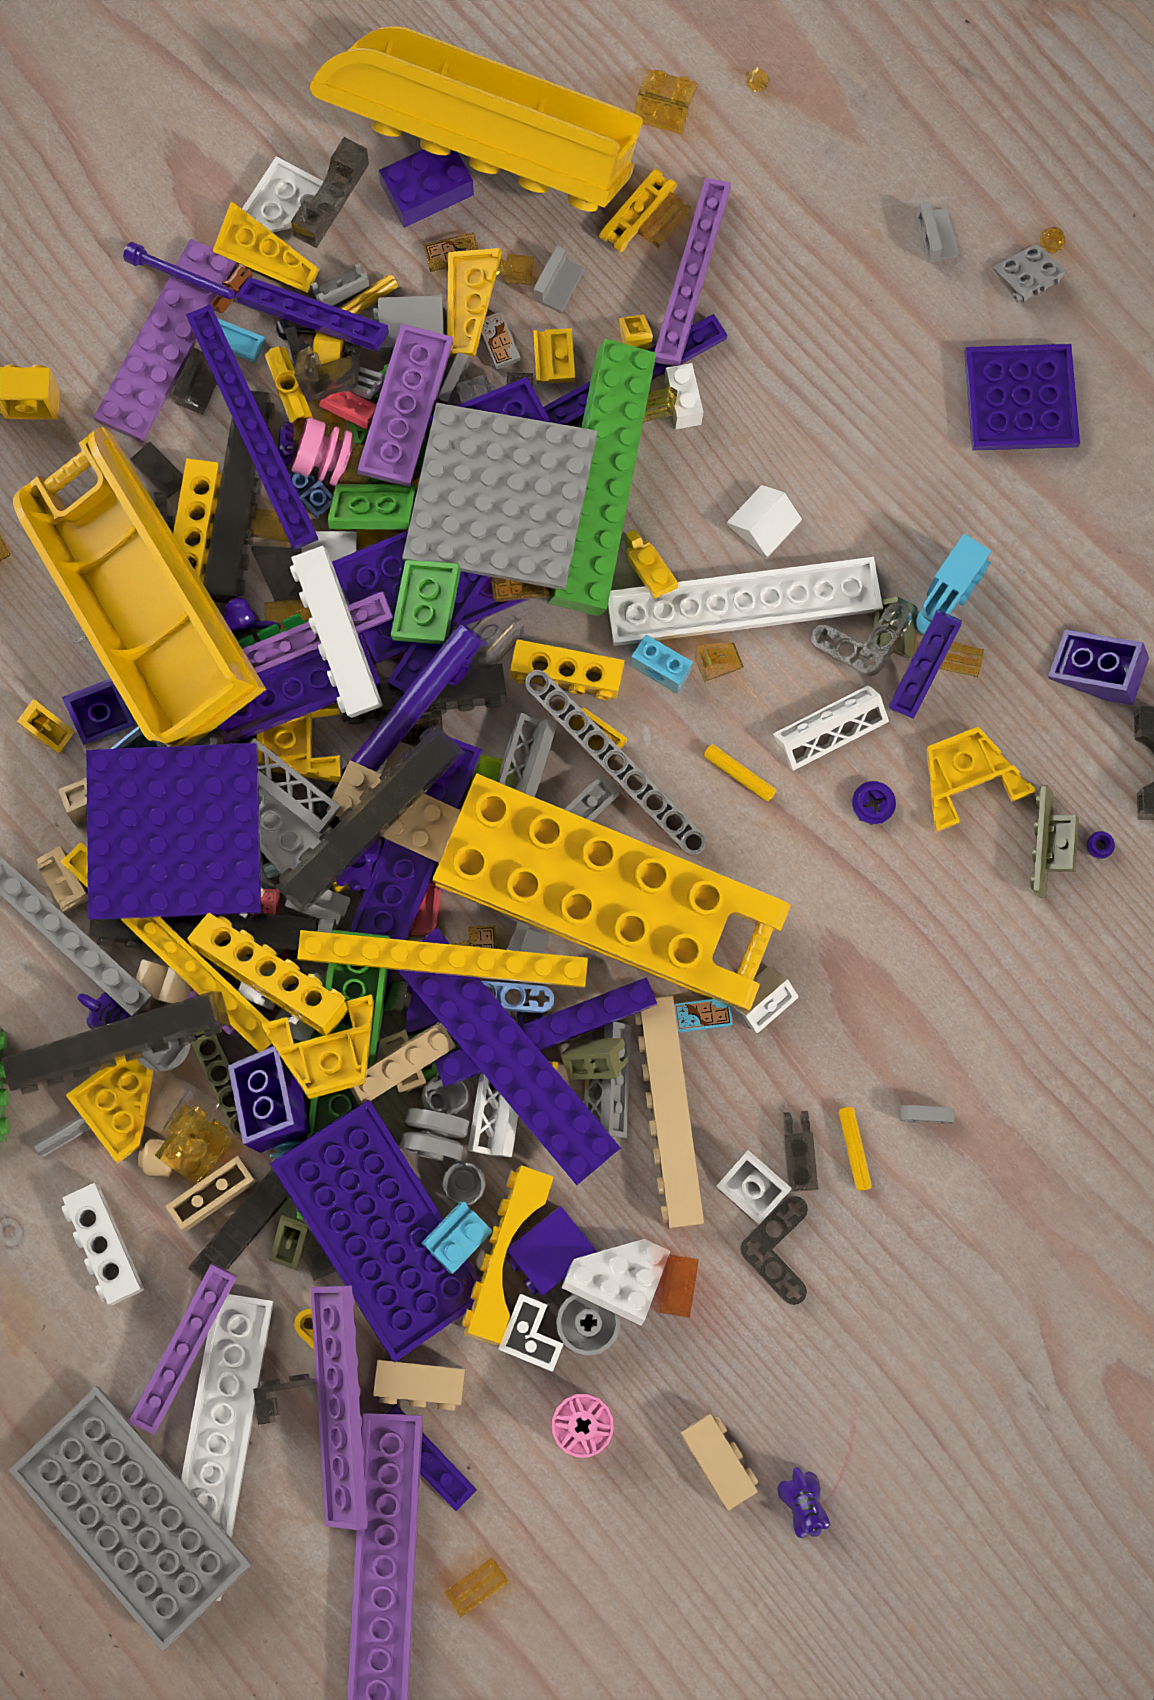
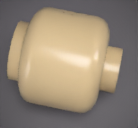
M150 1139L145 1145L140 1146L138 1167L143 1169L145 1175L167 1178L174 1173L175 1168L180 1169L182 1151H177L174 1141Z

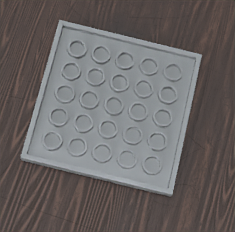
M436 403L403 553V561L408 559L457 563L460 565L461 572L566 590L598 432L591 429Z

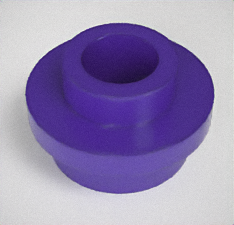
M1097 831L1088 838L1086 846L1091 856L1097 859H1105L1113 853L1115 842L1107 832ZM1097 841L1104 844V850H1099L1096 847Z

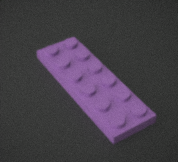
M401 324L357 469L358 474L411 487L430 423L429 417L432 416L453 345L452 336Z

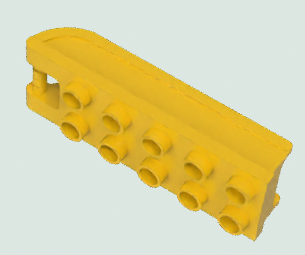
M400 26L382 27L369 32L360 38L350 49L328 60L317 71L310 83V91L316 98L372 119L371 128L380 134L397 137L402 134V131L420 137V147L430 153L448 155L451 150L470 156L469 165L477 171L497 174L500 168L519 175L518 184L523 188L538 193L547 192L549 187L569 194L567 202L571 206L590 212L596 211L598 206L605 208L631 178L635 163L631 162L643 124L642 117Z
M98 427L78 443L82 451L47 479L37 476L17 491L13 496L14 509L21 525L144 736L149 741L156 740L168 744L169 747L192 746L260 695L266 688L117 440L107 428ZM92 466L98 476L97 484L66 509L57 493Z
M477 773L432 880L438 888L691 992L747 1011L751 1010L760 986L759 983L753 980L773 931L781 932L791 904ZM730 914L756 924L737 973L717 966L713 962L714 951Z

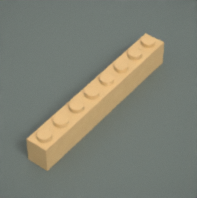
M673 996L655 998L657 1006L634 1014L635 1024L641 1025L642 1036L637 1037L639 1053H645L646 1064H641L643 1081L649 1082L650 1092H645L647 1109H652L654 1120L649 1121L651 1138L656 1137L657 1149H653L654 1165L660 1166L661 1177L656 1178L659 1195L664 1194L665 1206H660L662 1223H668V1230L704 1224Z

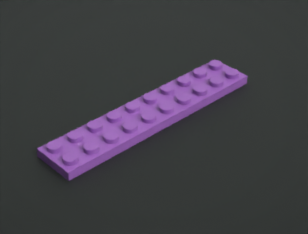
M363 1413V1468L366 1477L365 1499L368 1517L367 1528L357 1530L347 1700H409L423 1415Z

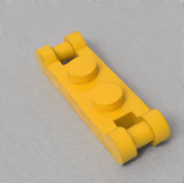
M655 168L603 228L599 238L605 242H611L614 245V249L620 253L623 252L641 227L665 199L675 191L677 182L672 179H666L663 176V172ZM658 185L661 189L657 190L653 186ZM617 228L624 231L621 236L615 233Z

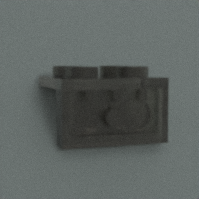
M309 343L299 346L294 376L306 401L322 400L331 394L345 393L355 388L358 383L361 358L359 354H355L321 365L317 352L313 353Z
M306 1373L289 1376V1383L281 1384L280 1379L261 1381L260 1388L253 1389L258 1425L276 1422L275 1416L280 1414L277 1397L272 1398V1392L316 1385V1378L310 1379L309 1374Z

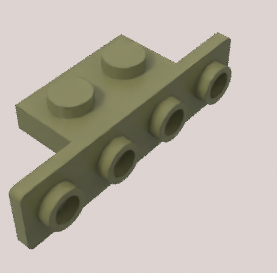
M1041 785L1040 793H1037L1036 796L1039 819L1035 820L1034 823L1037 847H1033L1032 851L1035 874L1031 875L1030 885L1038 897L1046 898L1048 872H1076L1079 817L1077 815H1052L1053 790L1048 785Z

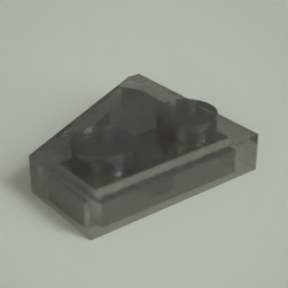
M251 546L252 554L274 601L302 603L299 592L303 591L300 581L295 582L290 566L294 565L291 557L301 554L302 548L293 551L292 547Z

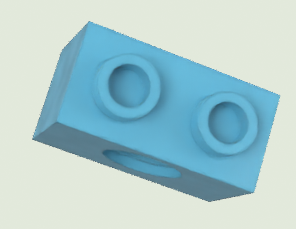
M647 634L631 658V667L675 693H678L693 665L691 660Z

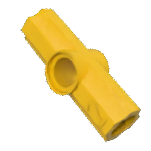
M280 346L271 348L264 356L276 385L279 398L282 401L289 422L294 427H303L307 418L313 417L301 388L299 377L295 372L287 348ZM286 385H294L292 389H283Z

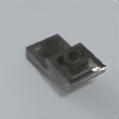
M399 981L388 984L383 1014L392 1016L393 1013L403 1014L404 1007L410 1008L413 991L408 990V982Z

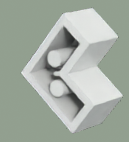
M520 1294L498 1350L553 1372L563 1343L537 1333L547 1304Z

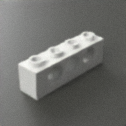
M93 1183L63 1197L62 1199L65 1203L61 1207L63 1214L68 1222L72 1221L76 1232L73 1233V1237L77 1246L80 1249L84 1248L88 1258L84 1259L90 1275L95 1274L99 1285L96 1286V1291L101 1301H107V1304L114 1305L144 1291L143 1284L100 1185ZM94 1211L96 1221L92 1226L86 1227L83 1223V1217L87 1212ZM104 1237L108 1243L107 1249L103 1253H97L94 1244L97 1239ZM116 1264L119 1268V1274L115 1279L109 1280L106 1276V1269L109 1265Z

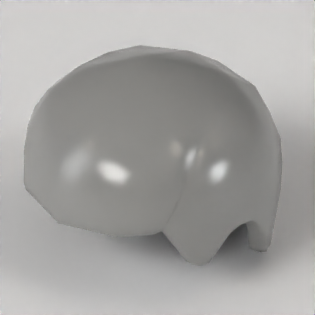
M436 1076L426 1083L422 1089L421 1099L426 1110L455 1116L466 1105L468 1091L462 1081L444 1087L441 1078Z
M461 1161L452 1164L444 1172L442 1186L446 1197L458 1205L461 1201H464L467 1205H471L483 1196L486 1181L482 1170L477 1165L468 1161Z

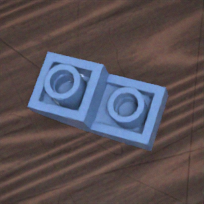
M294 472L289 473L304 508L316 519L331 507L333 495L311 473L308 477Z

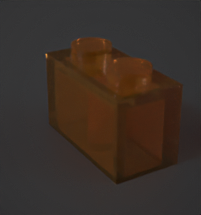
M671 1254L668 1256L659 1314L690 1318L699 1259Z

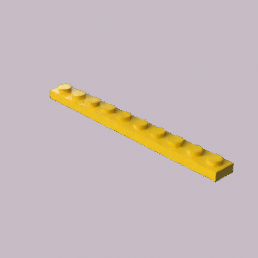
M80 842L61 863L88 888L87 847ZM160 917L121 919L258 1052L273 1046L262 1028V1024L269 1021Z
M300 930L297 959L301 961L585 988L588 962V958L304 930Z

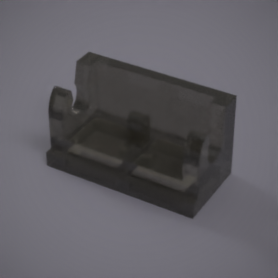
M193 348L172 394L176 405L204 414L217 383L203 352L199 349Z

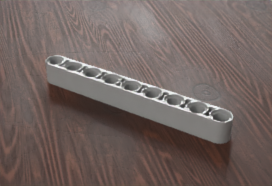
M541 670L530 672L525 680V685L530 695L688 855H698L706 846V838L703 833L545 672ZM535 677L544 678L546 681L544 689L540 691L533 690L530 686L532 679ZM557 696L565 700L564 708L559 711H555L550 707L551 699ZM574 716H580L584 719L585 725L581 730L575 731L569 727V721ZM600 736L604 740L602 749L597 751L590 749L588 746L590 738ZM610 757H621L624 761L623 767L617 771L611 770L607 764ZM634 775L641 777L643 780V786L636 791L631 790L627 786V780ZM652 795L659 796L662 799V807L655 811L649 809L646 804L648 797ZM670 815L680 817L682 821L680 829L670 830L666 826V819ZM697 835L700 838L701 846L698 850L693 851L687 848L685 841L688 836Z

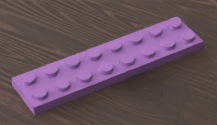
M190 239L176 266L222 285L223 281H227L239 263L212 252L213 248ZM172 275L169 277L93 417L96 422L142 443L144 442L198 342L186 314L210 305L217 294Z
M352 1285L310 1287L325 1526L352 1530L366 1529L368 1508L365 1499L366 1477L363 1468L364 1447L361 1437L362 1416L359 1406L360 1386L357 1375L358 1356L356 1353V1325L353 1313L355 1300L352 1293Z

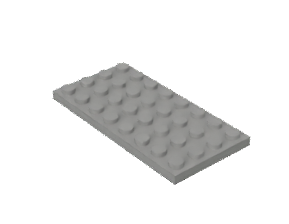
M96 1386L9 1470L161 1651L166 1650L253 1565L250 1559L100 1387Z

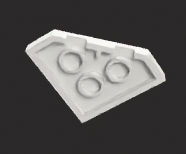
M276 156L242 209L272 232H277L332 218L345 196L344 192Z
M646 1239L576 1258L570 1265L562 1288L638 1325H642L670 1251Z

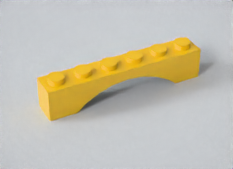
M522 1165L516 1169V1172L511 1171L506 1184L510 1191L507 1199H502L497 1215L501 1216L498 1227H493V1232L489 1237L492 1247L489 1254H484L480 1265V1270L484 1272L481 1281L475 1282L471 1293V1298L475 1299L472 1310L467 1309L462 1321V1327H465V1336L495 1346L502 1343L510 1318L502 1287V1268L505 1254L513 1235L522 1222L535 1210L545 1205L554 1176Z

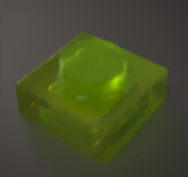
M481 755L475 769L474 778L477 773L497 781L503 759Z

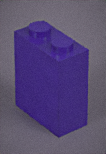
M560 1206L507 1248L509 1256L505 1259L515 1272L521 1269L527 1276V1279L523 1282L533 1295L539 1292L541 1296H544L566 1278L574 1259L596 1253L597 1251Z

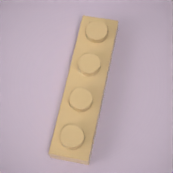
M438 1022L367 1067L366 1084L350 1088L358 1105L363 1104L367 1100L371 1101L454 1049L455 1045L447 1029L441 1022Z

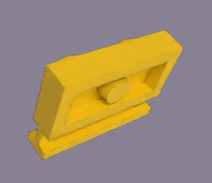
M572 328L548 329L542 332L533 330L536 383L575 382Z

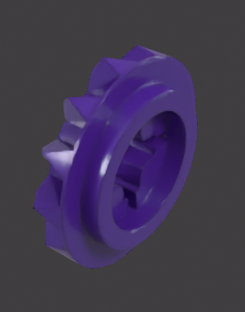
M284 422V427H280L278 451L285 466H289L292 461L294 426L291 422Z
M869 781L860 785L855 790L851 800L853 812L858 816L859 820L870 825L883 824L891 818L896 808V798L893 791L886 784L878 781ZM869 796L873 797L874 800H883L877 806V812L873 807L864 808L870 801Z

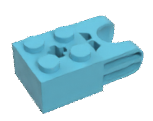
M966 534L962 535L935 575L926 593L928 598L924 602L915 622V628L918 633L924 636L937 609L951 615L958 604L964 606L973 589L978 585L991 564L987 560L991 550Z

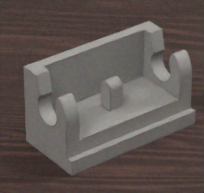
M357 262L354 264L353 270L319 286L316 282L311 284V292L317 301L337 307L370 287L369 278L365 272H362L361 265Z

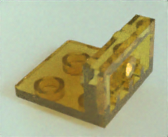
M648 70L638 92L634 114L642 117L643 124L683 134L689 106L698 83L685 76L676 77L669 75L662 70Z

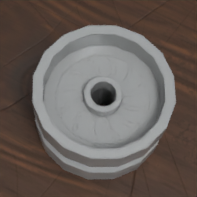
M408 1108L405 1124L412 1129L421 1131V1133L406 1132L402 1134L399 1148L428 1159L461 1162L464 1147L459 1142L448 1139V1137L463 1138L467 1136L469 1121L441 1112Z
M576 1294L565 1300L559 1308L556 1320L557 1334L563 1345L573 1353L583 1356L598 1355L610 1348L617 1339L621 1326L619 1315ZM585 1318L593 1320L594 1324L591 1329H585V1326L582 1325Z

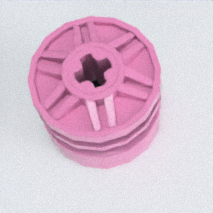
M308 417L297 445L291 472L308 477L313 467L319 468L318 481L322 482L326 472L329 471L328 484L335 486L340 476L344 473L351 454L352 432L345 430L341 441L337 440L339 427L335 426L328 437L324 435L325 422Z
M575 1394L564 1399L556 1407L552 1417V1433L557 1445L565 1453L575 1457H591L600 1453L609 1444L613 1434V1417L609 1408L599 1398L589 1394ZM580 1417L582 1420L589 1419L591 1422L587 1426L589 1432L586 1434L582 1431L576 1432L574 1429L578 1425L576 1420Z

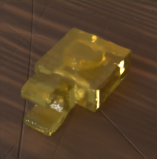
M508 254L507 261L502 258L500 259L496 275H506L505 283L531 285L534 256Z

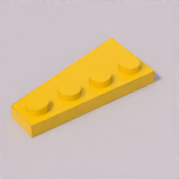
M231 201L212 252L310 293L312 289L311 284L315 282L320 268Z
M500 248L448 252L447 335L453 337V345L449 355L451 358L456 357L458 352L468 356L476 355L502 255Z

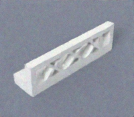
M867 685L773 733L776 743L784 750L789 766L794 771L888 723L889 720L880 694ZM877 708L879 717L870 722L865 721L864 719L868 711ZM848 721L855 722L852 731L846 734L840 732L844 723ZM825 733L831 734L827 744L823 746L816 745L821 735ZM801 745L806 746L807 749L804 755L795 760L792 750Z
M481 1073L468 1151L494 1157H512L518 1115L497 1089L491 1091L488 1086L487 1077ZM490 1102L493 1113L487 1120L483 1112L484 1106ZM484 1130L489 1137L487 1148L478 1146L480 1134Z

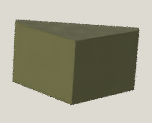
M282 1215L269 1260L296 1270L311 1234L307 1224Z

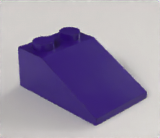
M1065 629L1048 678L1106 701L1133 706L1149 661V655L1143 642Z

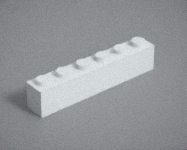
M320 546L291 557L294 564L290 566L291 573L295 582L300 581L303 591L299 592L304 607H309L312 618H309V623L313 633L319 634L322 644L318 645V649L324 661L328 660L331 670L327 671L331 685L338 688L340 696L337 697V703L341 712H346L347 716L352 718L382 707L383 704L328 550L324 546Z

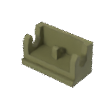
M624 1039L574 1040L561 1054L568 1079L618 1078L619 1072L626 1066L628 1057L619 1059V1052L625 1046Z

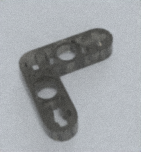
M894 602L890 604L865 644L828 625L817 626L812 631L811 641L819 651L864 675L875 676L883 669L909 626L912 614L904 603ZM902 610L904 618H897L895 621L893 613H899ZM888 623L890 626H892L893 624V626L897 629L896 632H894L893 629H891L889 626L885 625ZM885 632L891 634V641L887 645L881 646L877 644V638L880 634ZM827 634L832 641L836 642L834 647L827 641L821 643L819 636ZM845 644H852L854 646L853 653L848 657L841 656V647ZM861 654L864 658L868 660H871L873 658L876 664L874 666L869 665L867 667L866 664L858 658Z
M797 1196L789 1197L780 1204L740 1245V1254L743 1259L789 1305L803 1302L806 1298L807 1289L800 1278L772 1249L807 1215L808 1207L805 1200ZM789 1202L793 1205L799 1203L801 1205L799 1208L801 1215L799 1217L796 1214L792 1215L787 1220L792 1223L788 1228L785 1221L776 1214L780 1211L782 1216H784L790 1210ZM776 1221L781 1225L782 1232L780 1236L773 1238L766 1233L768 1222ZM748 1242L751 1244L759 1243L758 1252L762 1256H765L766 1252L771 1255L770 1258L763 1261L760 1268L755 1264L760 1259L755 1254L749 1256L746 1253L749 1249L746 1245ZM770 1262H776L781 1267V1274L776 1279L769 1278L765 1273V1267ZM787 1273L791 1277V1279L786 1280L787 1283L792 1287L796 1285L800 1287L798 1290L800 1297L798 1299L795 1297L789 1299L786 1296L789 1292L784 1285H781L780 1289L775 1285L782 1281Z

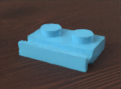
M461 1201L421 1244L430 1251L449 1273L453 1274L493 1231L464 1201Z

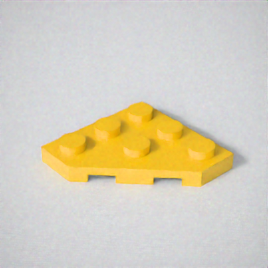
M135 1044L66 1094V1097L117 1164L141 1146L154 1070L144 1067L137 1060L134 1050H136Z

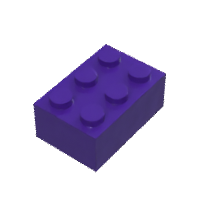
M423 149L379 170L381 187L404 228L474 195L473 179L458 152L451 150L448 155H437Z
M274 1046L228 1065L243 1145L262 1153L311 1133L302 1088Z

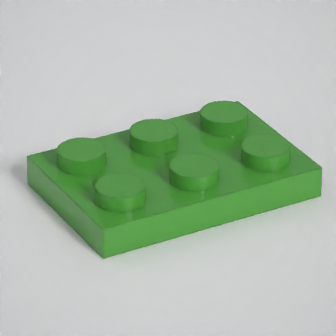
M336 484L328 517L329 529L409 530L417 486L411 485V487L397 484Z
M405 560L391 631L393 640L441 645L446 643L461 572L459 564Z

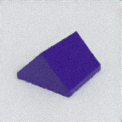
M111 678L62 697L83 745L135 725L130 710Z

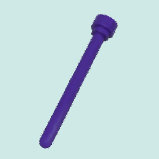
M130 242L124 250V261L134 266L146 264L230 300L235 297L233 289L149 255L142 245L135 242Z

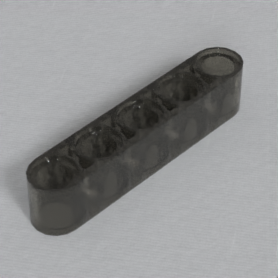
M272 1169L189 1266L188 1270L201 1281L211 1263L228 1270L289 1199V1195Z

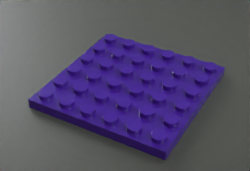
M257 743L86 750L89 920L206 916L207 913L212 915L262 913Z

